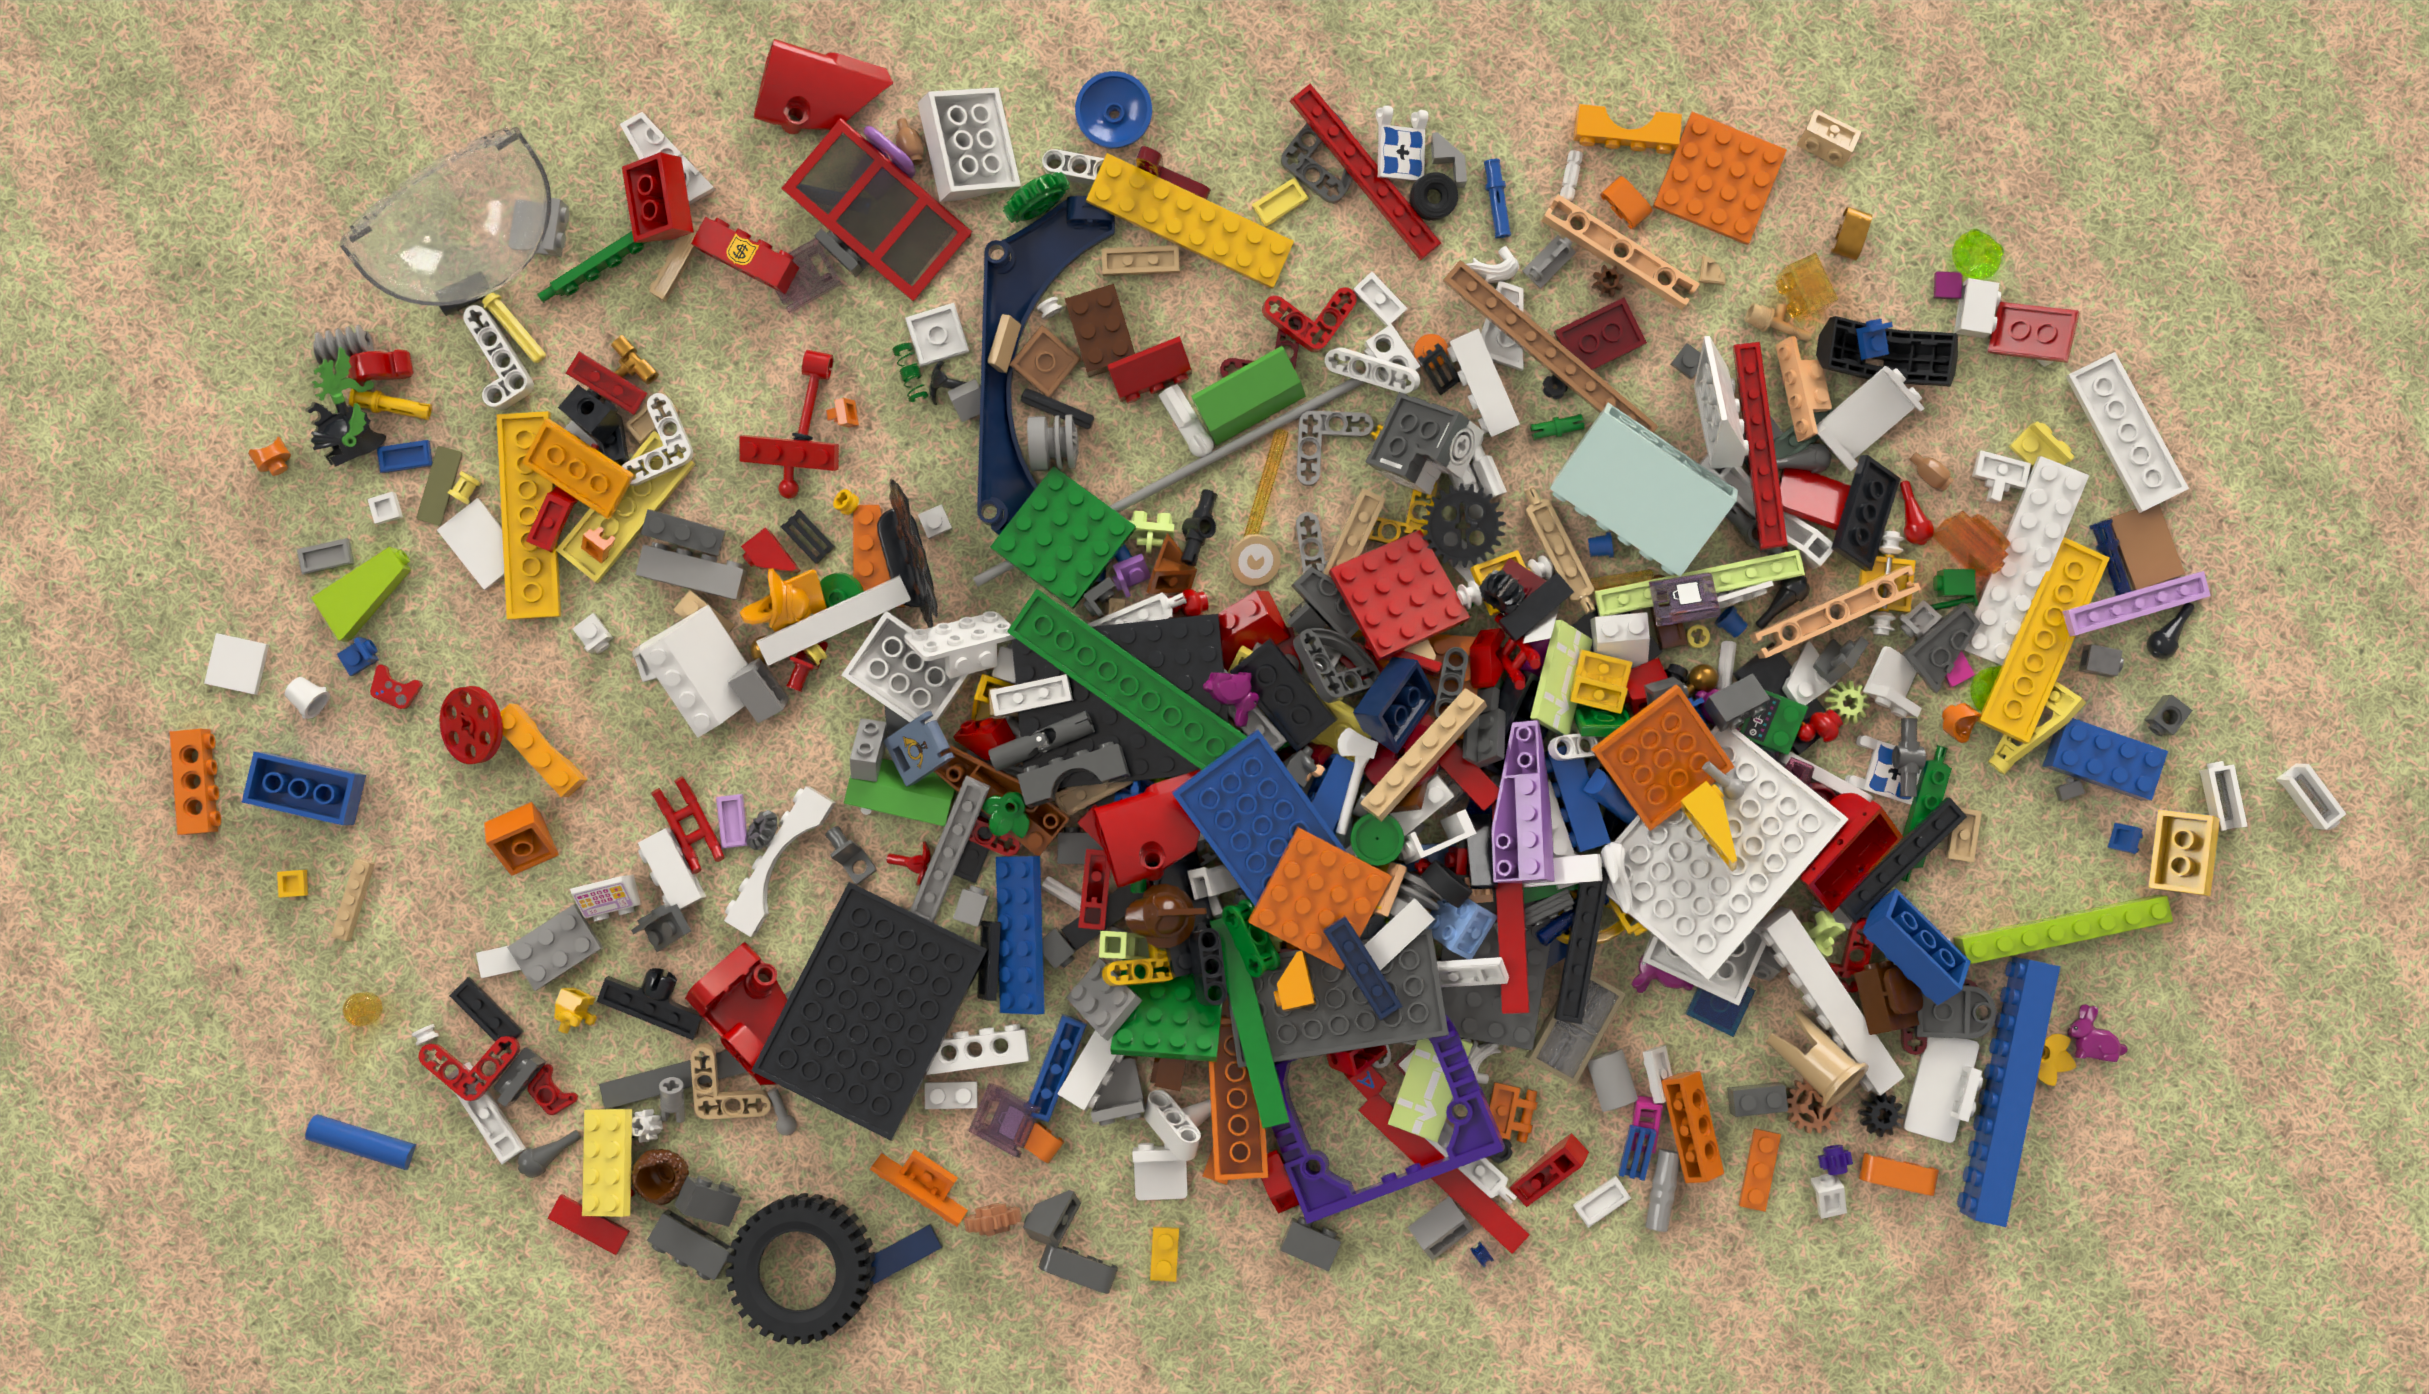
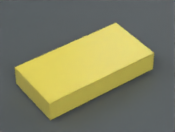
M1294 177L1253 203L1252 208L1264 226L1267 227L1306 202L1309 198Z

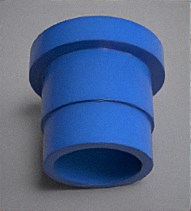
M1606 532V535L1588 538L1590 557L1609 556V558H1614L1611 532Z
M1733 605L1726 608L1715 621V625L1718 628H1723L1734 638L1738 637L1748 626Z

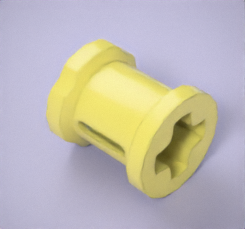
M461 471L459 473L461 477L453 490L449 489L448 494L468 505L471 494L476 486L481 485V482Z

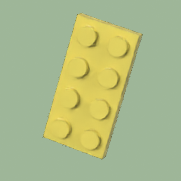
M632 1109L584 1110L582 1216H630Z

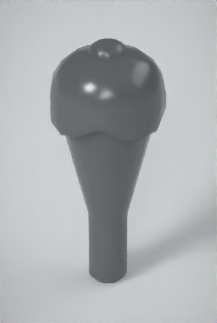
M1821 443L1810 444L1805 450L1786 458L1776 459L1777 469L1791 468L1809 470L1813 474L1820 473L1830 466L1832 455L1825 445Z
M574 1130L558 1141L534 1149L528 1148L523 1151L518 1157L519 1172L529 1178H535L545 1173L546 1167L565 1148L581 1139L578 1130Z

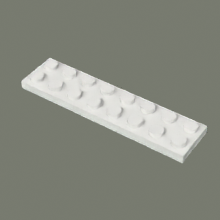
M2037 457L2026 488H2024L1979 596L1978 606L1973 611V614L1981 624L1963 651L2002 666L2045 572L2051 569L2089 475L2045 457Z

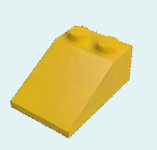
M1705 781L1681 800V810L1733 872L1737 869V857L1724 805V795L1715 784L1710 786Z

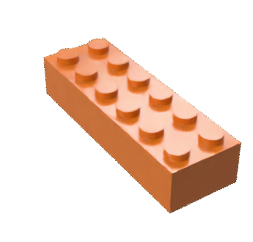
M1231 1018L1221 1019L1217 1062L1208 1061L1215 1181L1268 1178L1266 1131L1261 1124L1247 1067L1238 1068Z

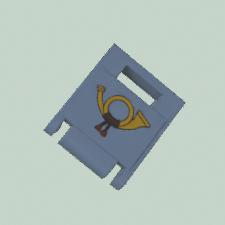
M931 711L921 714L883 741L906 787L915 785L954 758L952 752L944 756L940 754L949 749L950 746L937 720L924 723L933 717Z

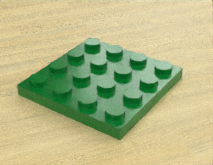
M1053 466L990 548L1071 609H1074L1136 530V526Z
M1137 964L1134 968V973L1137 978L1143 979L1146 975L1145 968ZM1163 965L1153 969V973H1168L1169 969ZM1212 969L1206 970L1208 974H1210L1212 971ZM1127 970L1121 971L1120 976L1127 975ZM1193 974L1176 977L1162 983L1128 985L1142 1001L1112 1036L1111 1054L1217 1062L1223 1003L1214 1006L1200 1004L1196 998ZM1212 987L1208 990L1210 1000H1213L1215 997V991Z

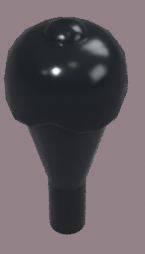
M1805 576L1785 579L1780 582L1781 587L1770 607L1755 623L1760 629L1765 628L1776 615L1796 602H1802L1808 596L1810 587Z
M2185 603L2174 619L2149 636L2146 647L2153 657L2168 659L2176 653L2179 648L2178 640L2184 623L2195 609L2192 603Z

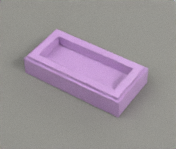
M743 794L716 797L722 849L748 846Z

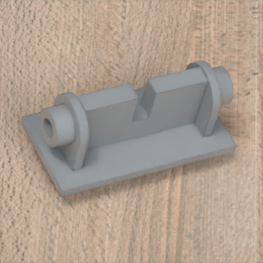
M1557 235L1522 272L1541 289L1576 253L1571 247L1572 242L1567 237L1562 239Z

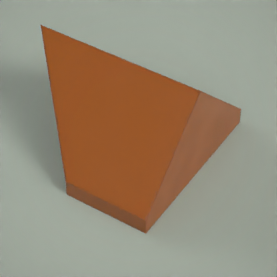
M1168 533L1151 574L1146 590L1148 594L1181 593L1183 590L1191 589L1197 573V569L1194 566L1185 565V563L1180 561L1183 552Z

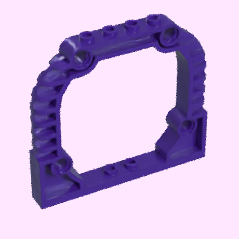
M1447 1015L1449 1036L1429 1038L1434 1047L1453 1096L1446 1110L1447 1118L1454 1124L1453 1134L1446 1148L1448 1157L1421 1166L1420 1163L1406 1167V1172L1403 1174L1389 1173L1381 1177V1182L1357 1191L1354 1190L1351 1181L1334 1174L1328 1169L1329 1159L1325 1153L1318 1150L1312 1151L1291 1100L1287 1081L1290 1064L1297 1059L1274 1062L1289 1122L1273 1126L1272 1130L1285 1160V1169L1307 1224L1504 1151L1505 1145L1486 1097L1478 1084L1457 1029ZM1457 1104L1464 1105L1468 1111L1467 1115L1464 1117L1456 1115L1454 1106ZM1309 1160H1317L1321 1165V1170L1317 1172L1311 1170L1308 1164Z

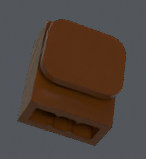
M1888 960L1863 965L1864 971L1854 973L1869 1035L1920 1025L1916 1011H1920L1923 1008L1921 989L1912 980L1907 979L1903 971L1896 964L1894 965L1893 962Z

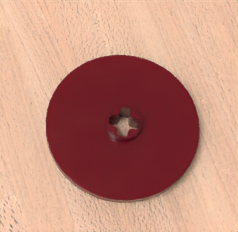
M1418 723L1398 753H1393L1378 742L1374 759L1370 758L1364 769L1368 779L1374 786L1401 759H1397L1399 755L1403 756L1425 733L1428 727ZM1440 758L1411 790L1418 788L1430 779L1439 765Z

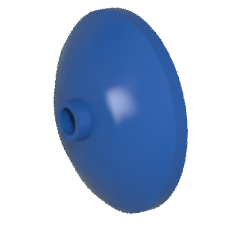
M1119 71L1100 73L1088 80L1081 88L1075 104L1076 120L1082 133L1094 144L1110 149L1127 147L1138 141L1150 125L1152 118L1151 98L1145 86L1130 74ZM1112 111H1117L1119 113V117L1113 119L1110 117V113Z

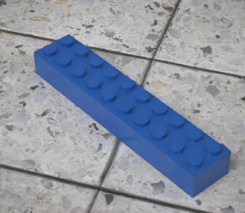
M2014 956L2012 961L2007 963L2005 974L2008 976L2007 986L2002 988L2000 994V1001L2003 1002L2002 1010L1997 1013L1995 1027L1998 1028L1996 1038H1992L1989 1051L1992 1053L1991 1063H1988L1984 1070V1078L1987 1079L1986 1087L1979 1094V1104L1982 1105L1980 1115H1976L1973 1123V1128L1976 1130L1975 1140H1972L1968 1147V1155L1971 1156L1970 1164L1963 1171V1181L1966 1183L1964 1192L1959 1193L1957 1205L1960 1208L1959 1212L1975 1221L2007 1227L2061 966Z

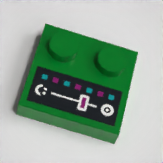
M1765 690L1770 697V701L1765 707L1766 711L1757 718L1753 719L1750 716L1745 719L1740 733L1750 741L1789 755L1808 706Z

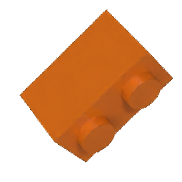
M533 802L484 822L486 844L511 876L559 855L544 818Z

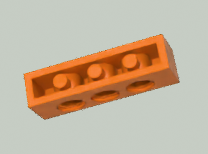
M200 728L170 731L177 835L218 832V826L221 825V814L216 808V801L219 799V788L214 782V775H216L218 768L212 755V749L215 748L216 741L214 735L211 734V729ZM194 750H197L198 752V759L196 762H194L192 759V753L194 752ZM198 775L200 778V785L196 788L194 785V779ZM199 801L202 804V811L200 813L196 811V804Z
M1682 1072L1661 1080L1685 1183L1708 1182L1723 1175L1724 1169L1701 1072Z

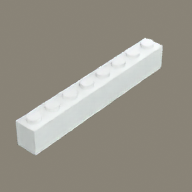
M1780 906L1757 925L1762 932L1759 934L1760 938L1768 947L1771 946L1776 953L1774 954L1775 960L1781 967H1786L1790 973L1788 979L1797 989H1801L1804 994L1802 997L1803 1001L1810 1009L1816 1011L1818 1023L1823 1029L1829 1030L1833 1036L1831 1039L1856 1063H1866L1869 1066L1868 1071L1859 1081L1861 1086L1867 1092L1872 1091L1881 1096L1905 1076L1876 1034L1869 1035L1865 1017L1793 911Z

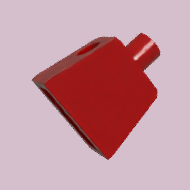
M1659 658L1637 666L1630 671L1624 704H1629L1633 715H1636L1648 706L1644 685L1668 678Z
M1386 1045L1326 1054V1057L1332 1069L1356 1077L1387 1054L1388 1051Z

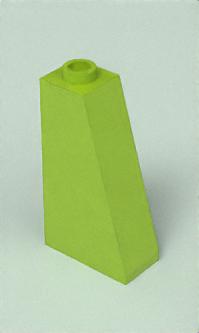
M389 546L311 597L338 641L349 642L409 574L411 571L408 566L410 559L402 549L398 550Z

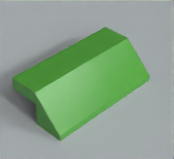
M1281 346L1195 393L1191 397L1217 446L1306 397L1294 367Z
M883 758L877 782L854 779L850 775L844 804L945 827L957 790L935 772H932L915 785L906 787L893 760Z

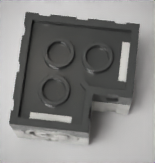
M1399 392L1396 402L1384 422L1385 425L1382 431L1380 430L1373 449L1365 462L1389 480L1430 495L1441 472L1450 473L1462 479L1484 431L1458 411H1451L1446 407L1434 403L1430 404L1425 400L1413 396L1409 397L1407 394Z

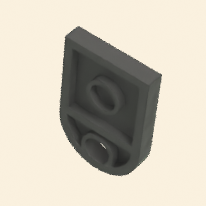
M1963 985L1962 991L1938 1006L1922 993L1923 1008L1920 1011H1916L1920 1025L1914 1026V1036L1961 1039L1979 1038L1988 1033L1995 1023L1997 1014L1995 1003L1986 991L1969 985ZM1981 1005L1986 1006L1988 1010V1015L1983 1020H1979L1976 1017V1009Z

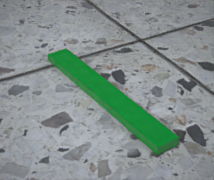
M1223 918L1210 921L1211 928L1215 929L1221 938L1226 986L1262 1127L1265 1129L1288 1123L1289 1118L1253 978L1247 972L1244 961L1234 944V940Z

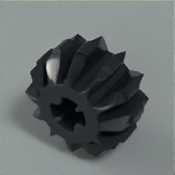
M1493 570L1485 577L1479 587L1481 596L1486 599L1487 604L1493 606V609H1498L1501 613L1511 614L1519 607L1526 596L1523 591L1524 588L1518 583V580L1514 579L1511 574H1506L1503 570Z
M1870 1093L1869 1099L1871 1102L1861 1101L1862 1105L1867 1108L1866 1110H1858V1114L1866 1116L1860 1120V1124L1863 1126L1868 1125L1866 1130L1868 1133L1872 1134L1876 1131L1877 1136L1883 1137L1885 1132L1888 1135L1894 1134L1893 1126L1898 1129L1902 1128L1897 1120L1905 1118L1904 1114L1898 1112L1903 1108V1105L1895 1103V1096L1890 1095L1887 1097L1886 1093H1883L1877 1097L1875 1094ZM1880 1109L1886 1111L1883 1114V1120L1877 1117L1880 1115Z

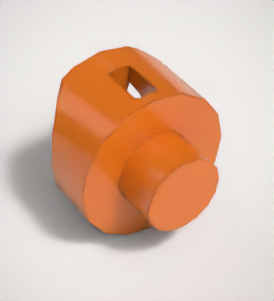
M1425 334L1418 339L1414 346L1413 356L1420 366L1421 364L1417 358L1421 355L1423 358L1426 357V352L1429 349L1433 352L1436 349L1434 346L1438 343L1443 347L1448 356V345L1441 336ZM1438 356L1436 359L1442 367L1444 362L1442 361L1441 357ZM1430 362L1428 365L1430 366L1431 370H1436L1432 362Z
M277 437L271 445L262 449H250L248 453L260 472L270 471L272 476L285 472L288 469L285 461L291 457L290 452L280 437Z
M1961 703L1957 706L1950 705L1942 713V719H1944L1943 730L1958 742L1965 743L1969 741L1971 731L1981 714L1966 703Z

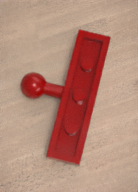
M741 435L739 436V462L784 466L783 480L779 483L778 491L782 497L792 499L799 492V485L794 480V467L829 471L839 470V444Z

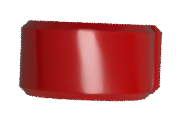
M407 350L362 352L350 356L349 360L351 368L348 370V378L355 380L360 386H364V382L368 380L406 379L414 374L411 354Z

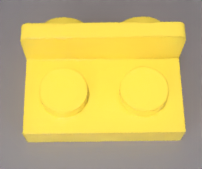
M2038 421L2030 424L2009 445L2024 462L2031 463V469H2033L2039 456L2065 465L2074 458L2070 447L2063 441H2058L2052 435V430L2046 424L2039 423Z

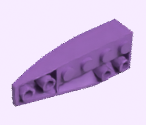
M1538 720L1513 722L1511 726L1491 829L1494 883L1555 882L1549 786Z

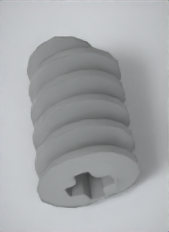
M360 324L356 325V333L353 332L350 326L346 327V335L343 334L340 328L335 330V337L330 330H326L324 339L320 332H316L313 343L315 358L319 365L323 363V359H327V362L329 360L337 361L339 347H342L349 357L362 352L374 351L371 335L369 332L364 331Z

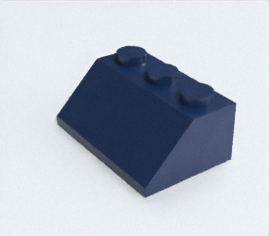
M1392 657L1355 708L1353 714L1365 733L1393 753H1398L1436 699V695L1418 660Z

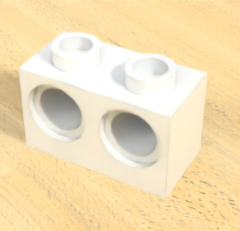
M1392 324L1365 342V355L1392 363L1398 362L1405 367L1416 370V372L1421 367ZM1381 341L1386 342L1390 350L1385 353L1379 352L1376 344ZM1380 367L1379 376L1382 380L1387 381L1389 372L1386 368ZM1408 375L1403 378L1396 377L1395 381L1398 379L1404 381L1408 378Z

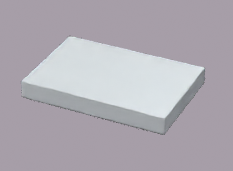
M476 498L438 528L437 531L481 587L487 590L504 577L502 527L482 501Z

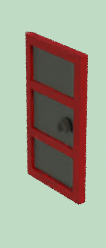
M842 118L837 120L834 127L781 188L913 302L965 240L971 237L973 232Z

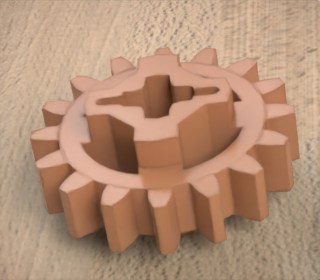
M1804 1078V1083L1795 1080L1796 1088H1787V1091L1791 1093L1790 1097H1787V1102L1789 1103L1787 1113H1791L1787 1118L1788 1121H1797L1795 1127L1799 1130L1804 1127L1805 1132L1810 1134L1813 1128L1817 1133H1822V1126L1830 1130L1831 1125L1829 1122L1831 1120L1838 1122V1118L1834 1115L1835 1112H1842V1109L1835 1104L1828 1108L1827 1113L1823 1117L1826 1108L1822 1106L1823 1096H1819L1817 1091ZM1803 1092V1096L1797 1101L1798 1096ZM1812 1099L1818 1102L1817 1105H1814V1110L1808 1108V1105L1812 1104ZM1798 1113H1807L1810 1122L1803 1120Z
M993 1203L984 1207H978L975 1209L976 1214L965 1217L964 1225L968 1233L979 1232L980 1235L992 1236L1010 1230V1225L1021 1222L1020 1207H1006V1203Z

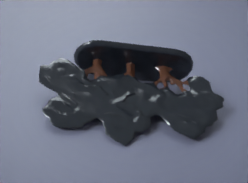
M890 479L889 500L893 509L885 511L877 523V532L890 579L900 575L911 600L904 603V605L911 608L920 607L924 621L927 623L928 628L933 627L932 614L936 618L938 617V604L934 594L933 580L927 563L926 551L923 548L916 521L910 513L909 499L903 493L899 484L895 480Z

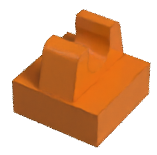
M847 398L835 399V408L826 410L828 421L834 420V422H838V425L845 427L859 426L855 400Z
M599 527L594 531L589 529L583 535L581 549L602 564L608 558L609 551L614 545L615 537L611 536L609 539L604 540L601 537L604 529Z

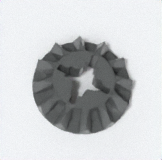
M769 810L761 811L757 818H753V823L749 826V832L746 834L748 838L747 845L750 848L760 850L772 840L777 829V816L775 813Z

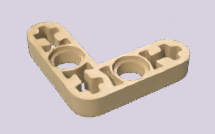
M701 1043L695 1046L691 1053L690 1061L694 1109L698 1117L702 1119L760 1117L769 1112L772 1103L765 1090L719 1092L717 1058L714 1047L708 1043ZM701 1051H704L705 1055L709 1057L705 1063L706 1068L701 1069L702 1058L697 1056ZM702 1075H707L712 1079L713 1083L710 1087H703L699 1084L698 1078ZM745 1098H748V1103H755L757 1098H761V1101L766 1103L762 1109H758V1104H749L748 1110H745ZM729 1099H737L741 1107L733 1111L727 1107L726 1102ZM719 1100H722V1111H719L720 1106H712L710 1111H706L705 1107H701L704 1101H708L709 1105H718Z

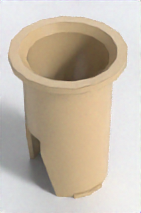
M1799 1009L1794 1014L1813 1048L1805 1055L1797 1047L1773 1033L1769 1036L1766 1044L1771 1046L1823 1096L1822 1106L1828 1109L1844 1098L1859 1083L1868 1071L1869 1066L1866 1063H1856L1802 1009Z

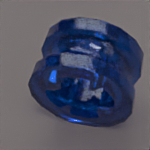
M1481 1241L1478 1242L1476 1248H1470L1483 1268L1486 1267L1488 1261H1494Z

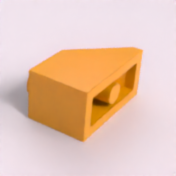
M1303 951L1296 952L1277 983L1278 990L1274 991L1277 1007L1282 1006V1010L1285 1012L1316 1005L1306 956Z

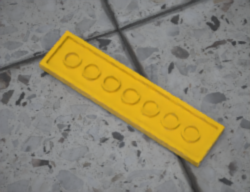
M1108 153L1085 201L1272 289L1294 243L1293 240Z
M544 411L496 414L507 620L561 617L558 552L556 551L558 543H556L551 553L526 542L547 493L551 492L555 485L522 463L544 420H551V413Z
M2063 537L2051 569L2045 572L2031 601V605L2022 619L2021 626L2013 639L1977 722L2024 744L2029 743L2075 639V636H2069L2063 611L2091 602L2109 557Z

